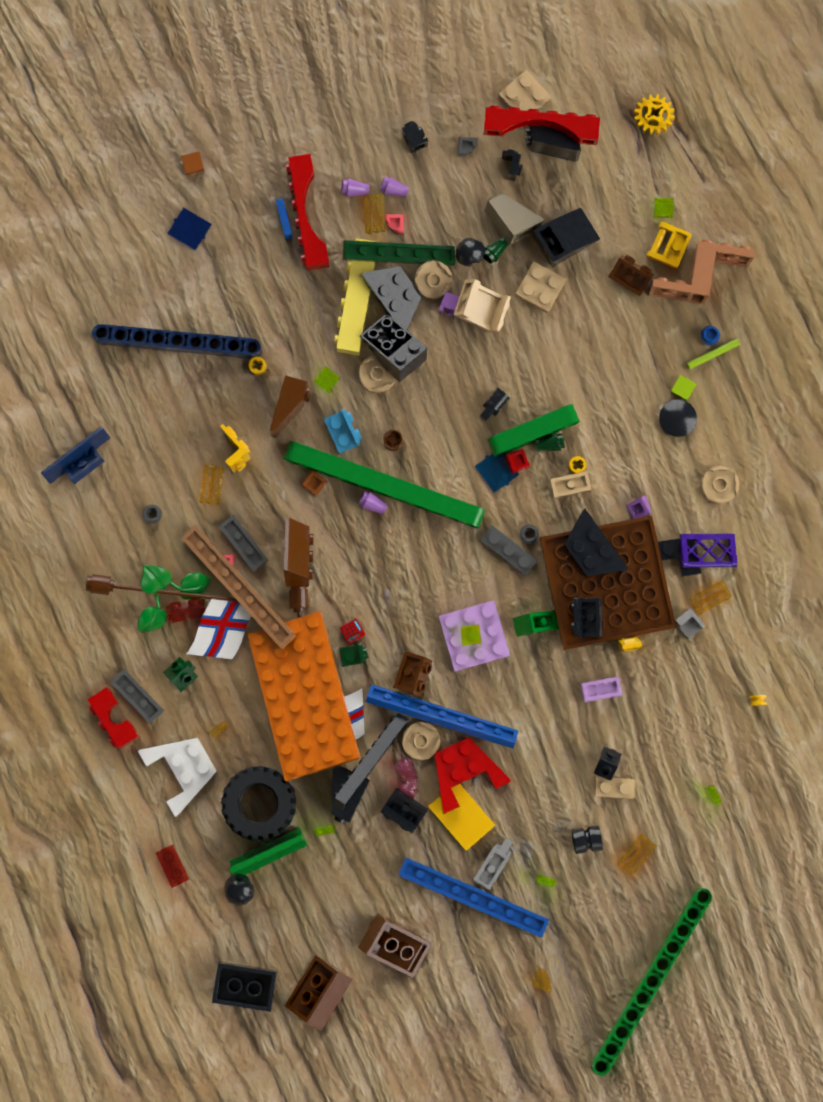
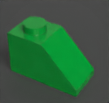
M554 610L529 613L513 618L517 637L558 629Z

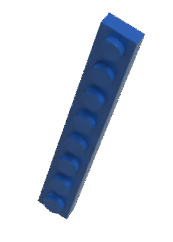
M372 684L365 701L509 748H514L518 735V730Z
M407 857L398 876L541 938L550 920Z

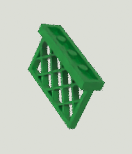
M298 828L230 860L229 862L232 867L229 870L231 874L247 875L308 846V843L301 828Z

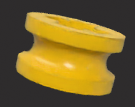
M261 357L252 358L249 362L250 371L255 375L263 374L266 370L264 359ZM255 362H257L258 364L262 363V364H263V366L261 365V368H262V369H261V370H258L257 368L253 369L252 366H255L253 363H255Z
M580 456L573 457L569 462V470L573 474L584 472L586 468L585 459ZM574 461L576 463L580 461L582 463L581 466H583V468H577L575 470L573 468L574 464L572 463Z
M749 696V699H751L749 705H767V702H765L767 696Z

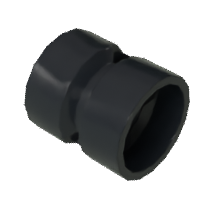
M599 825L590 826L587 830L583 828L572 829L575 854L586 853L588 849L592 852L603 850Z

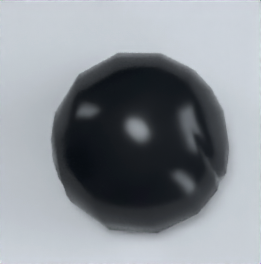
M465 238L456 247V259L459 264L471 267L472 263L481 262L485 247L478 240Z
M242 874L232 875L225 882V896L230 903L241 906L253 899L254 886L248 876Z

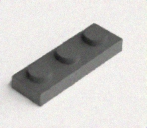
M234 515L218 526L253 572L269 561Z
M493 525L480 540L524 576L528 574L537 562L534 557Z
M125 669L110 682L149 724L153 723L165 711Z

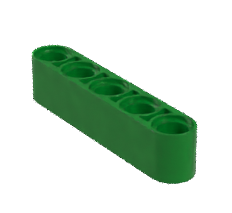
M570 404L488 438L487 441L494 457H498L574 426L580 420L573 404Z

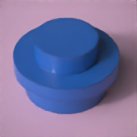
M707 326L701 332V339L707 345L717 343L720 338V332L714 326Z

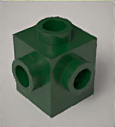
M181 657L163 672L180 692L192 684L198 677L193 671L196 669L189 660L185 662Z

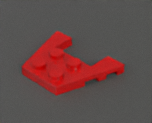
M469 737L434 754L443 815L460 807L451 788L486 772L494 790L511 782L510 778Z

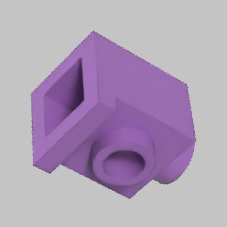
M445 292L439 314L443 315V312H447L448 316L457 318L454 316L459 296Z

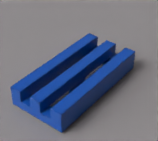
M282 198L277 199L276 204L285 240H290L293 237L285 204Z

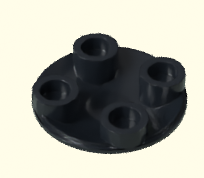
M680 399L671 400L662 407L659 414V422L664 433L674 437H683L691 433L695 428L697 414L694 407L687 401Z

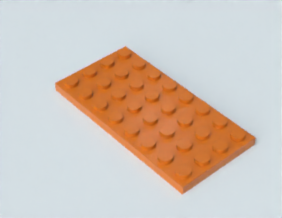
M321 611L284 622L294 632L296 637L283 649L274 642L264 629L248 634L284 779L287 782L361 759Z

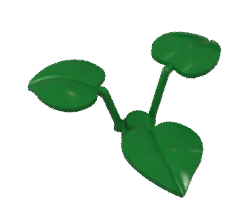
M143 565L140 587L145 593H154L156 608L149 606L142 611L137 623L139 632L145 633L157 630L167 620V612L164 609H160L158 593L155 592L164 590L167 584H170L175 589L181 590L180 592L202 594L210 583V577L198 572L190 573L182 579L181 586H178L171 581L172 575L167 569L159 566ZM181 596L182 599H187V600H189V599H194V598H195V597Z

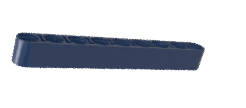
M98 324L92 330L94 339L101 345L247 359L259 357L262 353L259 341L254 338ZM100 331H106L107 334L104 338L97 337ZM118 333H125L124 339H116ZM139 334L144 335V339L141 342L135 341V337ZM162 336L163 341L161 343H154L155 337ZM181 338L182 343L180 345H173V340ZM198 339L201 341L200 346H191L194 340ZM217 341L220 343V346L217 349L210 348L212 342ZM232 343H237L239 348L231 351L229 346ZM256 345L258 349L256 352L251 353L248 351L249 346Z

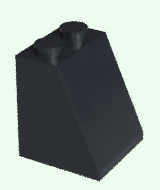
M541 125L528 126V129H525L526 146H530L531 152L573 162L579 160L581 153L580 144L564 132Z
M340 765L333 767L332 803L334 794L336 792L339 793L340 786L347 782L346 779L349 774H353L351 770ZM365 779L343 810L332 804V815H335L334 820L345 824L346 821L351 822L370 783L369 779Z

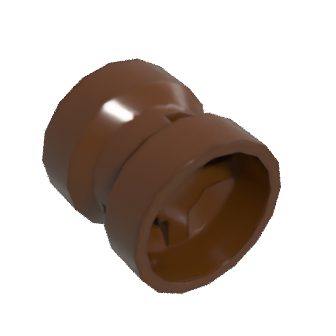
M389 430L384 435V446L387 450L397 451L401 448L403 442L400 432Z

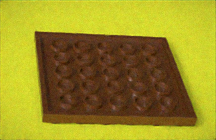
M652 515L598 526L628 569L623 572L586 577L564 547L571 531L539 538L563 650L676 628ZM574 598H602V637L579 638L574 636L571 628L572 622H574V614L571 610Z

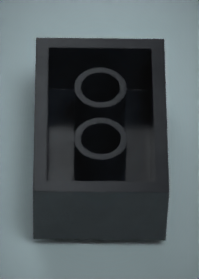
M219 962L212 1003L271 1012L278 970Z

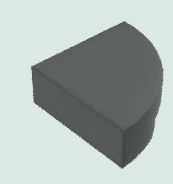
M459 137L458 157L470 154L475 149L478 138Z

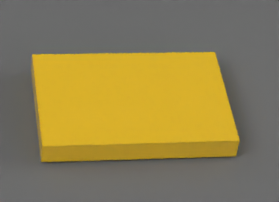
M459 784L451 788L460 805L459 808L443 815L440 796L428 807L467 851L496 825Z

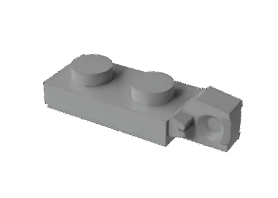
M506 837L501 845L497 843L492 848L473 881L487 890L491 889L510 858L509 856L512 852L508 851L513 843L512 840Z

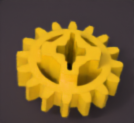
M649 94L648 100L643 97L642 103H637L636 107L638 109L634 110V114L637 116L634 117V121H639L637 128L643 127L642 133L649 131V136H651L653 132H656L657 136H659L660 130L665 133L667 127L671 128V121H674L675 118L671 114L675 110L674 108H669L672 103H666V97H663L661 100L659 99V94L655 98ZM643 109H645L644 112L646 113V115H645L644 117H642V110H643ZM666 112V120L664 122L662 115Z

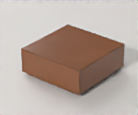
M199 151L181 156L186 175L204 171Z
M312 470L301 486L316 497L328 482Z

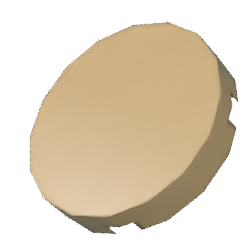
M425 262L416 271L414 278L415 287L426 298H441L451 288L452 274L449 268L441 262Z
M374 355L366 358L359 368L360 382L370 392H385L395 382V378L385 370Z
M716 466L704 474L701 480V490L707 500L715 504H724L735 498L739 491L740 483L738 476L730 468Z
M426 722L413 723L407 727L402 738L403 749L406 754L420 761L434 756L439 750L441 742L436 728Z

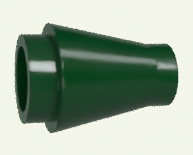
M504 237L485 247L483 258L488 263L497 262L506 247L509 246Z
M556 432L536 441L539 452L561 451V449L565 448L562 433L558 434Z

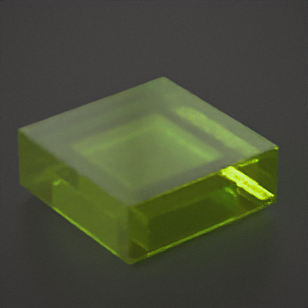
M655 197L654 218H673L674 198Z
M325 366L314 382L330 393L341 378Z
M480 624L460 627L462 646L482 644Z
M714 785L704 788L713 805H718L722 802Z
M333 825L315 828L316 836L336 833L335 826Z
M539 874L536 875L535 879L536 882L554 887L557 881L556 879Z

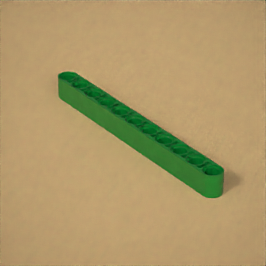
M289 441L283 457L285 461L473 528L479 529L485 510L478 506L294 441Z
M697 888L693 891L592 1059L591 1068L596 1075L604 1076L612 1068L711 903L712 894L708 889ZM701 891H704L707 895L704 902H699L697 899V895ZM691 908L697 911V915L693 919H689L687 916V912ZM680 925H685L687 928L686 934L683 936H679L677 933V928ZM670 942H675L677 945L676 950L672 953L668 952L667 945ZM659 959L666 960L667 965L664 969H658L657 961ZM649 976L656 977L655 985H647V978ZM639 993L646 994V1000L643 1003H638L636 1000ZM629 1010H635L636 1017L633 1020L626 1018V1013ZM619 1027H625L626 1033L622 1037L616 1035V1030ZM609 1044L616 1046V1050L612 1054L606 1053V1046ZM598 1061L605 1062L604 1070H596L595 1065Z

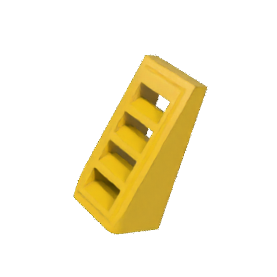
M637 636L617 640L620 653L638 650L642 647V642Z

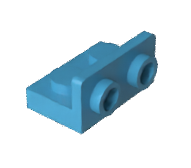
M343 408L341 412L324 419L339 455L360 446L359 440L362 437L358 429L354 430L351 424L354 420L350 411L346 412Z

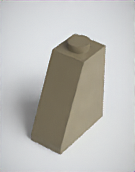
M505 194L489 198L484 210L509 245L533 234L534 230L542 226L544 221L540 216Z

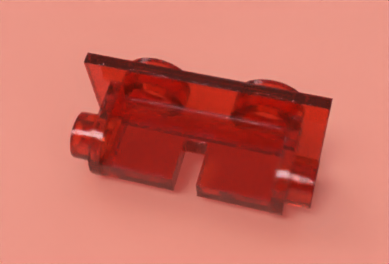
M199 598L190 599L186 603L173 602L166 606L168 622L172 621V623L186 621V613L189 614L190 620L202 618L206 610L204 599L199 600Z
M173 844L156 852L157 858L172 888L190 880Z

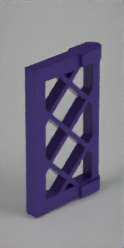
M735 534L679 535L682 568L737 567ZM687 540H695L696 543L690 548L687 545ZM701 540H713L714 543L708 548ZM719 540H728L729 546L725 548ZM698 544L706 551L701 558L693 551ZM716 544L724 551L719 558L711 551ZM691 553L698 561L688 562V555ZM709 553L716 561L704 562L703 559ZM727 554L730 557V562H722L720 559Z

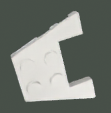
M198 738L138 751L146 766L165 757L184 792L167 801L175 817L181 813L217 772Z

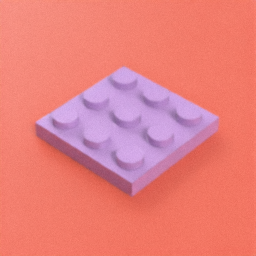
M494 600L439 616L454 672L510 656Z

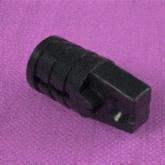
M498 387L482 405L485 410L481 413L480 417L484 421H487L492 414L496 416L507 400L510 399Z

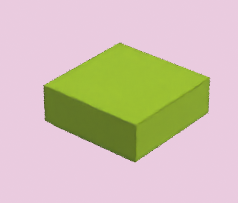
M680 375L671 393L687 401L697 384Z

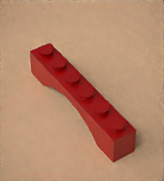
M497 105L486 107L483 135L502 137L520 127L541 125L564 132L578 144L597 145L600 117H596L593 114L578 116L573 112L558 114L557 111H547V113L539 112L537 109L524 111L517 107L503 109Z
M311 154L288 157L289 163L286 164L287 175L292 176V181L289 182L290 193L295 194V200H292L293 211L298 212V218H295L296 229L301 230V236H298L299 247L304 248V254H301L302 265L307 266V271L328 268L330 266L326 244L312 230L305 212L306 195L314 179Z

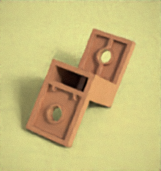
M711 240L698 241L693 251L688 285L685 281H676L675 283L669 282L666 278L658 277L653 279L648 295L705 304L710 294L714 263L720 262L749 267L754 259L755 250H750L751 248L748 246L732 247L729 243L714 244Z

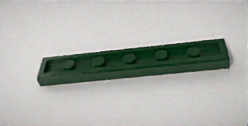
M344 240L343 260L424 264L428 261H438L446 266H454L455 246Z

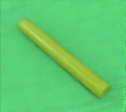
M736 338L687 362L686 365L690 370L739 346L740 342Z

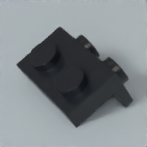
M574 598V602L571 605V610L574 614V622H572L571 628L574 636L579 638L602 637V598Z
M396 787L380 812L388 820L399 824L403 830L413 833L427 813L428 808Z

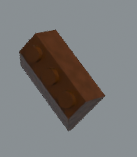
M285 518L286 587H309V580H313V568H309L310 562H313V551H310V545H314V534H310V526L291 518Z
M315 955L286 1002L285 1007L307 1024L322 1031L353 979Z

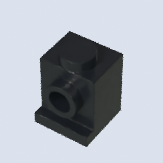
M414 121L404 125L402 135L411 153L428 146V138H424L425 134L422 127H418Z

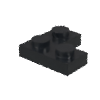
M680 538L658 542L662 561L679 560L681 577L701 574L700 567L682 568ZM687 540V545L690 548L696 543L695 540ZM696 546L693 551L698 555ZM691 553L688 555V562L698 561Z

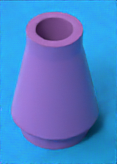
M390 176L389 178H383L380 191L384 192L385 195L401 196L404 198L409 187Z
M349 178L342 180L341 195L351 197L369 194V184Z
M364 491L358 505L362 506V509L384 514L388 504L384 503L372 492L368 493Z

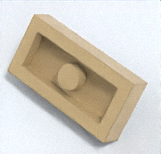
M588 471L550 479L554 498L592 490Z
M596 777L595 796L634 799L635 779L612 778V780H607L603 777Z

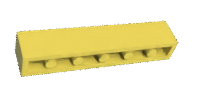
M356 238V241L376 242V241H370V240H364V239H358V238ZM348 262L347 273H350L349 280H345L343 291H346V297L342 298L340 305L343 314L342 317H338L337 328H340L339 335H335L334 346H337L336 349L339 353L360 355L362 344L360 335L364 332L371 293L360 277V274L374 271L376 262Z

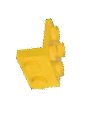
M222 424L220 426L222 432L238 449L225 462L233 473L236 471L240 472L246 467V462L250 459L248 454L250 450L242 440H237L236 433L229 425L225 427Z

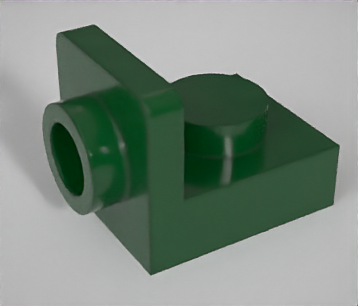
M362 643L339 648L342 667L365 664V659L368 658L367 647H363Z

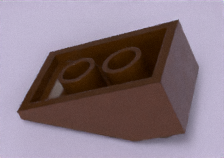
M285 375L270 427L272 437L276 438L302 410L305 402H309L311 388L308 386V381Z
M377 913L358 948L366 955L413 978L432 943Z

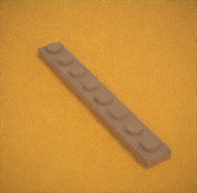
M196 525L181 538L281 649L296 637L294 632Z

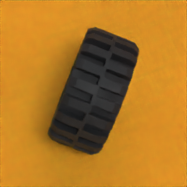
M258 766L241 770L228 781L229 783L223 790L224 793L221 798L222 815H224L225 822L232 831L244 839L265 841L282 834L293 821L297 804L295 791L290 782L285 781L284 776L274 769ZM255 785H263L270 788L277 798V809L274 815L264 822L249 820L241 809V798L244 792Z

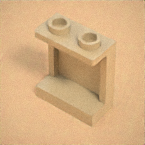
M476 279L465 280L454 316L488 332H499L503 327L504 317L509 309L511 297L500 295L481 286V282Z

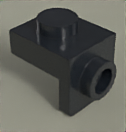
M512 149L503 150L501 159L511 161L508 180L515 181L516 175L520 176L523 166L520 164L521 154Z
M604 746L594 774L607 780H612L622 754Z

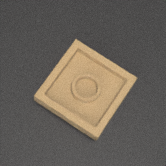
M527 70L498 95L509 108L517 107L524 111H528V109L539 110L551 99L549 93Z
M533 261L515 296L549 313L567 279Z

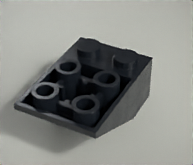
M582 208L553 219L533 232L534 240L552 268L600 240Z
M388 313L360 335V338L385 370L399 382L427 360V347Z

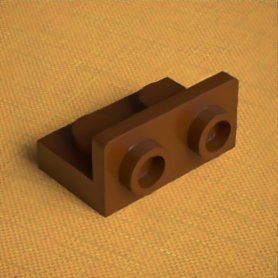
M622 255L608 277L641 296L654 274L651 273L652 270L645 265L640 266L635 263L636 260L631 256Z
M405 651L393 688L421 697L426 688L428 674L432 670V660Z

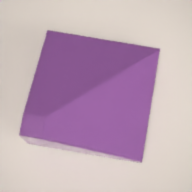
M642 496L626 505L633 519L646 517L651 514L646 496Z

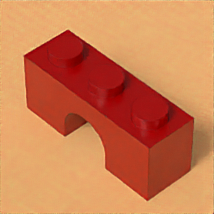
M106 687L87 699L90 703L87 705L93 715L97 714L100 719L98 724L103 731L107 730L110 735L108 740L114 748L117 746L118 749H122L140 737L130 720H126L121 724L112 722L110 717L111 711L119 705V702L110 688Z

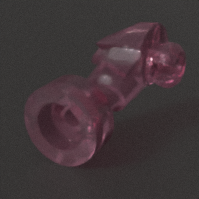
M402 758L397 762L396 769L398 773L408 780L402 781L398 789L414 799L418 793L417 771L414 767V762L410 758Z

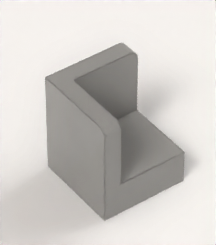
M691 608L675 620L677 627L688 639L705 627L704 623Z

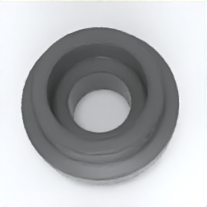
M148 505L143 510V518L147 523L155 524L161 520L162 511L156 505ZM151 511L156 512V516L154 518H151L149 516V513Z
M525 525L520 530V539L526 544L536 542L539 537L538 529L533 525ZM527 531L532 532L533 536L531 538L526 537L525 533Z

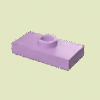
M619 677L581 683L584 703L622 696Z

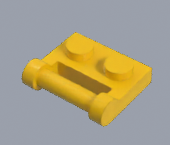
M660 222L659 232L646 257L677 270L692 234L668 223ZM666 232L672 233L663 255L658 254Z

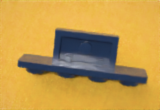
M103 427L98 428L44 469L41 474L51 484L66 473L75 485L105 462L96 449L108 441L110 436Z

